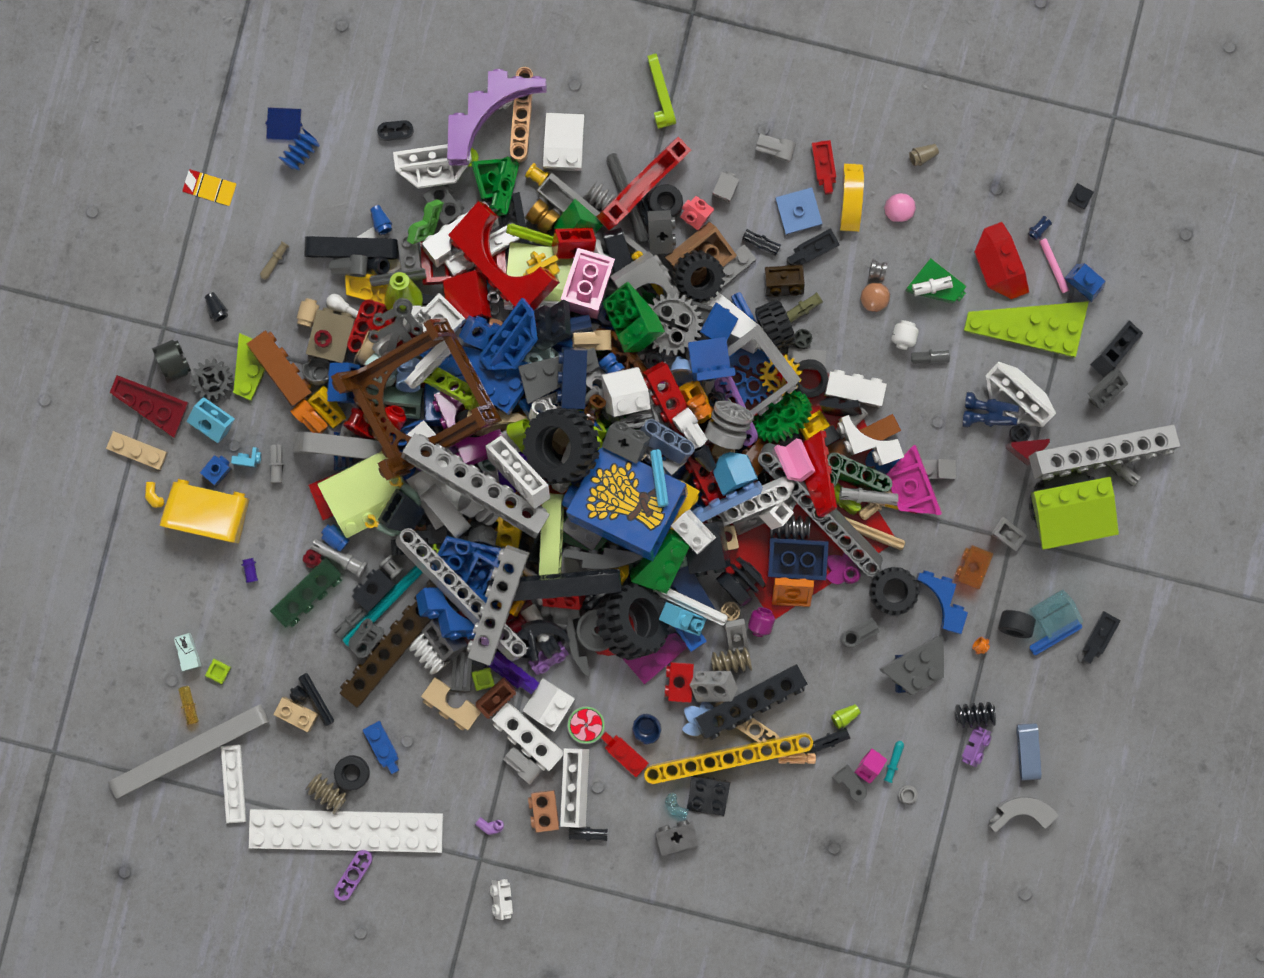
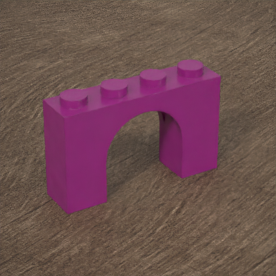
M459 385L451 387L450 390H456L459 387ZM443 392L434 394L432 405L436 413L440 412L442 418L439 420L442 428L445 430L455 424L457 414L465 406ZM500 429L480 437H467L453 445L457 451L455 455L462 458V462L467 465H474L488 459L486 445L502 435Z

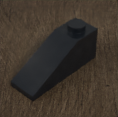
M1129 320L1090 365L1105 377L1118 365L1142 336L1143 332Z

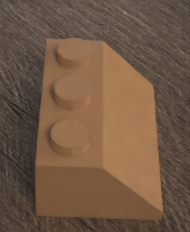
M708 222L674 249L673 253H669L665 259L676 271L674 266L680 263L678 259L680 257L684 258L685 253L691 254V251L694 250L697 252L701 250L710 254L723 267L737 255L717 227ZM700 267L693 272L691 276L692 285H699L705 280L707 275L706 267Z

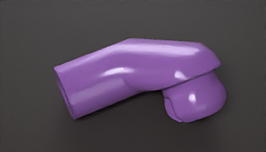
M480 817L475 823L478 828L488 835L500 833L504 828V823L501 820L488 823Z

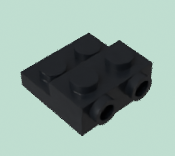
M563 299L552 307L543 305L534 311L538 338L534 347L545 351L571 336L570 305L568 301Z

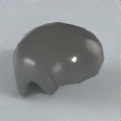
M319 357L310 358L306 364H303L304 377L309 383L316 386L327 383L329 381L330 362Z

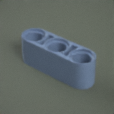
M647 420L640 429V431L651 437L648 444L649 447L654 450H661L662 455L678 464L685 463L694 452L695 448L691 441L656 420Z
M1037 723L1017 725L1021 781L1041 779Z

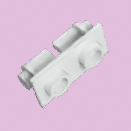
M501 879L500 881L491 880L490 893L494 901L492 913L495 919L504 920L511 918V914H513L512 900L505 901L504 897L511 896L508 879Z

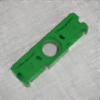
M508 156L500 159L502 163L499 174L496 175L492 191L494 195L489 207L498 216L505 215L508 212L519 168V163L515 160L511 161V158ZM501 182L506 184V191L502 189Z

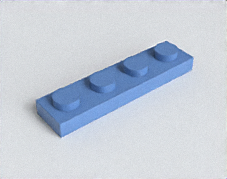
M760 481L756 483L751 482L744 485L743 489L739 491L734 490L726 494V497L721 500L719 498L714 499L708 506L704 508L702 506L698 507L692 512L701 522H704L761 494L763 487Z

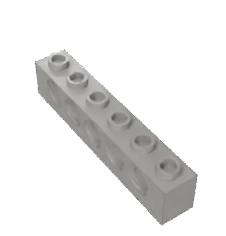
M509 545L504 550H500L497 559L500 561L499 567L494 568L491 576L494 579L493 585L487 588L485 597H488L486 605L482 604L479 612V615L482 616L480 623L476 622L473 633L476 635L473 641L470 640L466 650L469 652L468 658L487 665H491L530 554L529 552ZM505 564L513 565L514 572H507L504 567ZM505 582L508 590H500L498 583ZM498 600L502 605L501 609L494 608L492 601ZM486 619H493L495 627H489L486 624ZM480 637L488 638L489 645L481 644Z

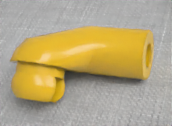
M146 482L145 499L154 508L163 507L164 499L155 494L156 482Z

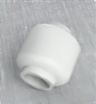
M901 320L900 323L894 326L891 340L897 344V348L907 350L908 347L915 346L919 333L915 323Z

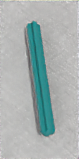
M415 565L356 625V628L352 629L343 639V642L349 647V640L358 630L361 623L365 619H370L374 623L423 572Z

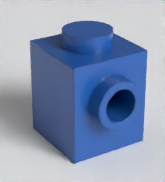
M214 455L200 473L212 484L218 486L232 468L229 466L230 462L225 457Z

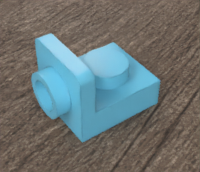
M253 447L251 458H249V454L238 453V456H232L231 463L233 465L257 468V464L261 462L262 453L259 452V448Z

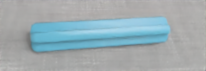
M656 449L652 450L650 454L657 503L659 507H665L669 503L661 450Z

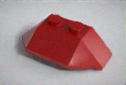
M1003 222L984 228L974 254L987 287L1009 299L1029 293L1025 269L1013 238Z

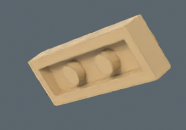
M113 431L106 447L108 450L161 470L168 453Z

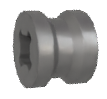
M872 259L868 278L876 277L884 281L888 262L879 263L877 260Z

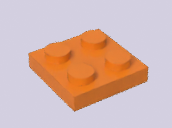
M785 577L775 578L772 605L810 607L814 581L788 579Z

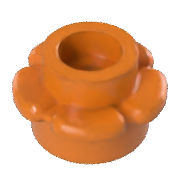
M979 637L973 643L972 648L977 655L985 654L989 650V639Z

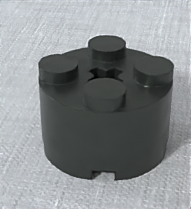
M170 340L152 348L167 384L189 375L188 372L191 369L186 358H181L183 351L178 340Z

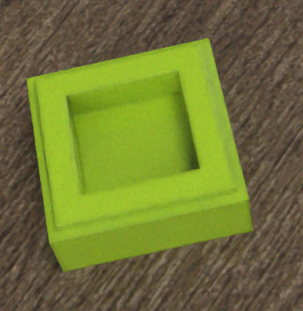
M214 658L205 676L223 684L231 666Z
M491 668L471 672L476 691L495 685Z

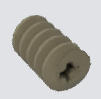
M743 647L742 653H740L738 648L735 649L734 654H732L731 650H727L726 656L723 651H720L719 657H717L715 652H712L711 663L713 671H723L724 669L731 671V668H733L735 673H738V668L741 667L742 671L745 672L746 666L752 671L750 654L746 647Z
M319 773L306 789L310 788L309 795L316 793L315 800L322 798L321 805L328 803L327 810L334 807L332 814L335 815L347 800L345 799L346 792L339 795L340 788L338 787L333 790L334 783L332 782L327 785L328 778L326 777L321 780L322 773Z

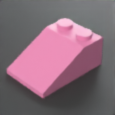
M580 248L577 249L561 297V301L564 299L569 302L570 311L582 315L589 314L590 317L597 319L615 259Z

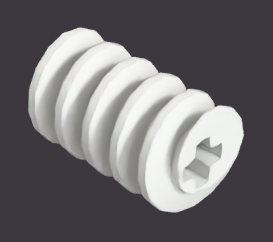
M422 633L411 643L412 645L409 650L410 652L417 650L414 656H422L419 660L420 663L427 661L424 667L425 669L432 667L429 672L432 675L439 672L451 660L443 662L433 646L429 645L428 639L423 638L424 634Z

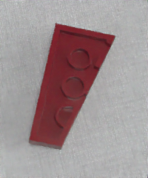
M116 375L110 393L170 436L176 438L189 405L188 402Z

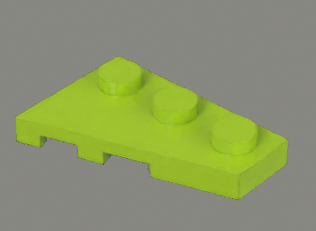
M239 333L233 393L252 401L265 370L246 345L252 338Z

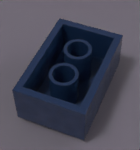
M770 538L767 577L826 580L828 542Z

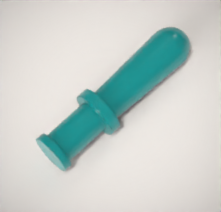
M897 741L894 745L884 781L893 783L892 780L895 771H898L897 765L904 749L902 741Z

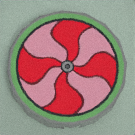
M582 706L571 713L568 718L567 728L570 736L575 741L581 744H591L601 738L605 731L606 723L604 716L598 709L592 706Z

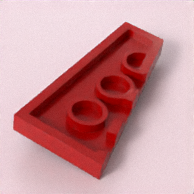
M820 430L803 442L816 471L804 481L818 517H824L837 508L834 484L831 483L830 474H832L831 466L828 465L827 459L829 451L825 445L826 431Z

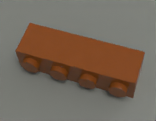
M265 330L246 343V345L289 404L293 406L311 393L309 390L311 385L305 378H300L298 375L300 370L294 362L290 364L286 359L288 354L283 347L278 348L275 344L277 339L271 331L267 333Z

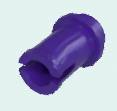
M254 558L242 560L243 564L241 566L244 567L246 583L258 581Z

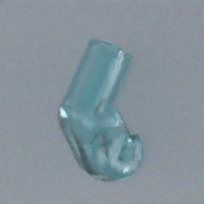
M669 793L667 798H665V804L669 813L686 819L688 809L678 806L677 796L674 793Z

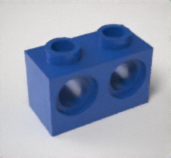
M468 316L459 337L465 343L484 350L490 342V336L496 334L501 325L486 323L487 320L480 316H476V318ZM479 327L476 333H472L475 328Z

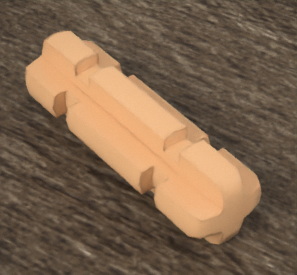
M805 753L783 756L778 758V762L780 764H787V762L789 764H805V762L815 764L816 754L807 753L805 755Z

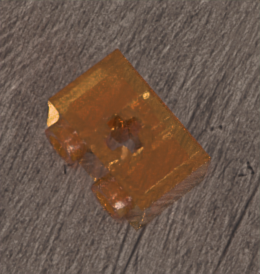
M973 545L965 548L962 555L964 559L962 566L959 565L955 572L956 581L974 589H980L993 553ZM975 562L977 570H972L971 572V567H969V564Z

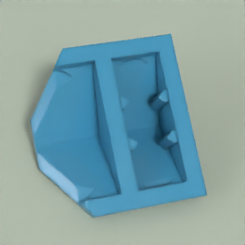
M725 453L719 457L716 463L717 466L713 470L723 496L758 479L748 455Z

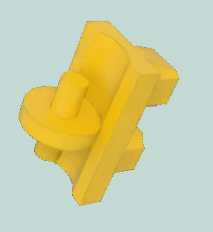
M533 251L530 253L531 259L527 261V265L531 266L534 264L535 266L527 269L523 276L534 272L540 266L548 269L555 276L560 272L556 263L559 259L554 255L541 261L546 258L545 254L538 255Z

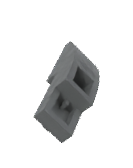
M614 545L604 548L603 555H600V551L588 550V553L580 552L581 548L569 546V550L565 549L564 558L583 561L582 569L590 570L619 568L635 563L643 558L630 550L622 551L620 546Z

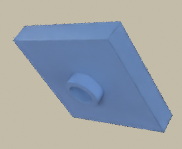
M812 187L775 197L785 235L823 224Z

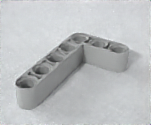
M312 432L295 433L293 444L294 453H317L367 459L381 452L382 448L377 440Z

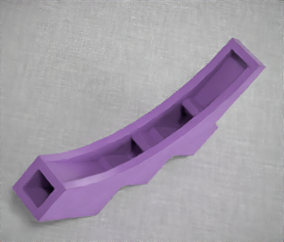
M502 69L488 71V93L483 91L468 93V115L454 113L448 117L447 160L449 165H469L470 151L474 139L484 122L496 110L516 98L530 94L546 93V78L540 76H533L531 78L514 76L509 78L508 72Z

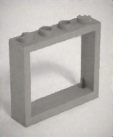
M759 324L729 346L728 355H732L754 338L788 383L750 410L753 416L756 413L761 415L769 409L767 405L771 402L774 405L783 399L782 394L786 391L790 394L797 388L796 384L801 380Z

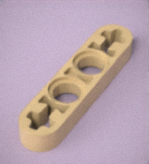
M717 702L714 707L718 706L723 702ZM732 707L736 710L731 714L732 717L739 714V710L736 707ZM754 718L736 727L757 742H760L758 738L763 735L764 729L768 731L766 733L767 736L772 737L774 735L775 738H779L775 732ZM753 724H757L761 728L758 735H752L749 731ZM765 745L766 748L772 749L770 746Z

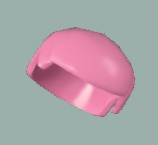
M899 193L886 200L884 209L886 216L891 221L905 222L914 216L916 206L915 201L910 195Z

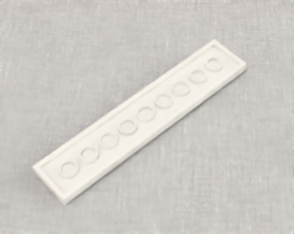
M250 809L249 848L442 853L443 813L337 811L334 815L332 814L333 811Z

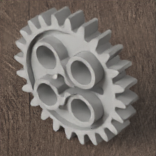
M671 293L667 294V298L661 294L660 301L654 298L653 302L655 305H648L657 316L668 321L675 319V324L687 328L688 332L678 327L671 329L670 324L660 321L665 328V332L653 341L652 349L659 346V353L666 349L667 355H670L672 350L674 355H678V350L680 349L684 354L686 353L685 347L688 348V342L697 341L696 337H702L698 333V330L702 329L699 323L704 322V319H699L698 317L702 312H696L699 305L692 306L693 299L686 301V295H683L680 299L679 293H675L674 298H672ZM665 306L672 308V314L669 317L663 313ZM684 313L690 317L688 324L681 322V316ZM676 331L682 334L680 342H676L673 339V334Z

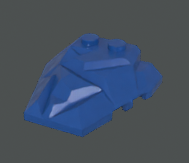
M447 536L438 552L439 557L485 603L487 602L488 597H485L487 591L486 582L492 579L491 576L494 568L499 567L500 561L497 559L501 548ZM433 563L431 569L437 571L438 568ZM505 564L504 567L507 572H514L513 565ZM444 577V582L451 585V580L448 577ZM457 591V595L460 598L464 599V593L462 591ZM492 602L493 607L496 608V609H498V606H497L498 602H497V603H493V602ZM471 605L472 611L478 613L477 606Z

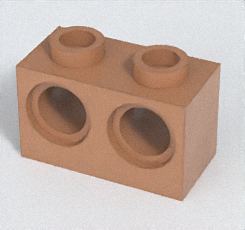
M555 790L532 792L531 797L528 798L529 809H533L534 816L531 817L532 828H535L536 832L559 830ZM545 797L548 800V804L544 807L539 806L537 798ZM541 816L549 817L550 824L547 826L541 825L539 818Z

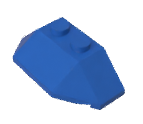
M524 298L520 299L480 354L479 359L488 370L517 369L538 340L534 311Z

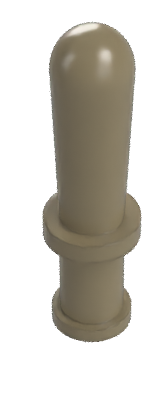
M281 241L280 246L276 252L272 253L273 256L261 271L260 277L262 279H268L278 261L283 259L282 255L289 248L284 242Z

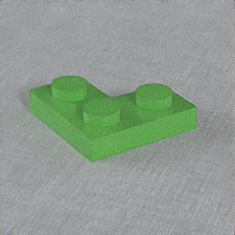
M437 199L426 204L423 210V219L413 223L408 229L407 241L409 243L415 244L425 240L430 235H434L444 204L442 201Z

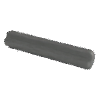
M424 268L399 271L405 273L412 281L426 278V270ZM397 272L370 276V284L373 287L388 285L391 276Z

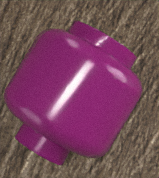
M759 607L752 611L748 628L754 636L763 637V635H769L774 626L775 616L771 610Z

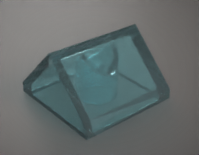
M1064 590L1030 608L1050 641L1084 622L1074 600Z

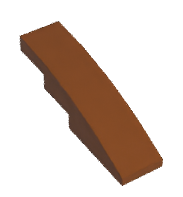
M891 414L859 431L869 438L882 441L900 432L901 429L894 415ZM845 438L827 446L829 454L838 453L847 458L852 456L845 448Z

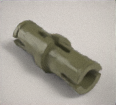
M817 292L803 302L802 300L799 301L797 306L786 312L790 322L792 323L804 314H809L810 310L822 304L823 301Z

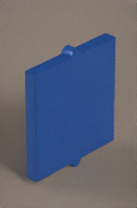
M715 302L700 332L709 339L725 337L727 341L738 318L730 312V309H725Z

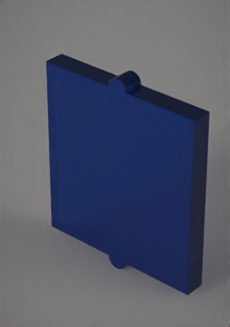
M268 107L267 121L265 122L267 125L266 139L300 140L297 134L300 133L303 126L301 123L302 109Z

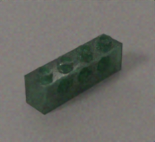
M325 558L280 600L270 612L285 628L289 626L293 628L300 621L299 617L303 613L308 614L314 608L312 604L316 600L321 601L328 595L327 590L331 586L335 588L341 583L343 574L328 558ZM321 575L327 579L326 585L322 587L317 583V579ZM306 589H310L313 592V596L309 600L303 596V592ZM292 602H296L299 606L296 613H292L289 609Z

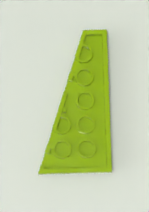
M1089 301L970 311L967 313L963 331L1075 358Z

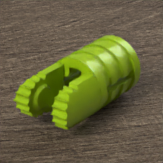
M837 483L834 486L836 504L850 514L855 515L861 510L860 503L852 500H840L839 492L842 486Z

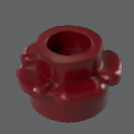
M309 549L303 555V562L309 568L319 566L321 564V554Z

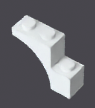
M849 415L839 419L840 423H837L838 429L841 434H844L846 439L844 445L847 452H850L851 455L873 448L872 456L875 463H879V466L904 457L898 439L879 441L869 438L853 425Z

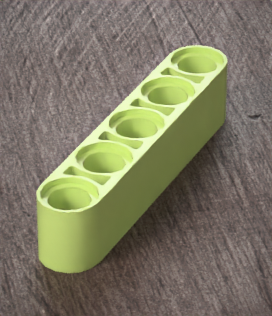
M550 493V499L542 504V507L550 515L541 528L539 575L561 573L564 506H562L564 494Z

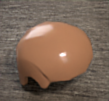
M871 283L862 290L860 300L867 310L878 312L889 304L890 292L882 283Z

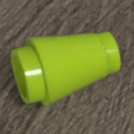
M854 704L834 711L831 719L838 729L841 727L845 728L861 712L857 705Z

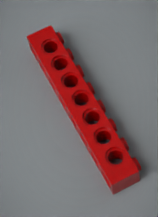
M661 362L642 372L643 379L647 388L653 394L651 396L655 406H659L661 410L659 415L664 423L667 422L671 430L683 436L684 434L678 430L672 418L689 407L668 365ZM664 382V389L658 391V384ZM669 399H673V405L667 408L666 402ZM690 456L684 465L688 473H692L695 478L692 481L696 489L700 490L703 495L701 496L703 504L708 506L714 499L719 498L721 500L725 498L726 495H722L713 470L710 472L706 471L700 475L699 470L702 466ZM714 483V489L708 491L709 484Z

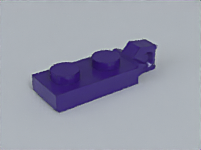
M498 651L491 665H488L500 676L505 677L517 689L521 687L530 694L540 684Z

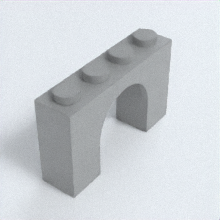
M649 251L610 276L617 289L626 282H629L634 289L647 283H655L662 287L665 298H667L668 293H671L672 298H674L675 293H679V296H681L676 286H671L669 281L672 279L667 271H662L660 267L662 262L657 255L653 256ZM670 306L664 307V315L667 317L671 316L672 308ZM684 314L681 316L682 323H684ZM658 316V318H659L660 321H663V322H666V323L670 324V325H671V327H670L671 329H672L673 327H679V326H680V325L675 324V319H674L673 321H668V320H666V319H664V318Z

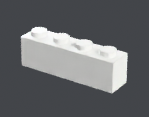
M564 748L560 822L562 827H586L589 749Z

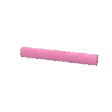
M1047 239L1039 241L1062 293L1070 291Z

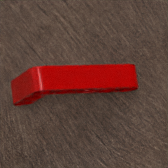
M373 300L362 302L347 343L349 350L354 355H357L360 348L354 350V344L356 342L363 344L366 334L370 329L368 326L366 331L360 332V327L363 324H367L366 320L381 310L383 313L387 312L385 304ZM370 306H374L375 309L373 313L367 314V308ZM396 317L388 319L390 324L395 322ZM414 327V330L418 331L420 328Z

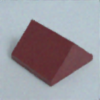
M1050 439L1011 442L1006 444V449L1028 466L1030 465L1029 456L1035 452L1043 451L1050 443Z

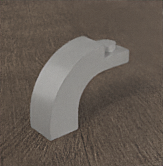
M1019 796L1000 803L997 807L1001 813L993 815L989 820L991 823L988 826L994 832H997L1012 817L1026 814L1033 817L1042 828L1046 829L1059 815L1049 805L1038 799Z

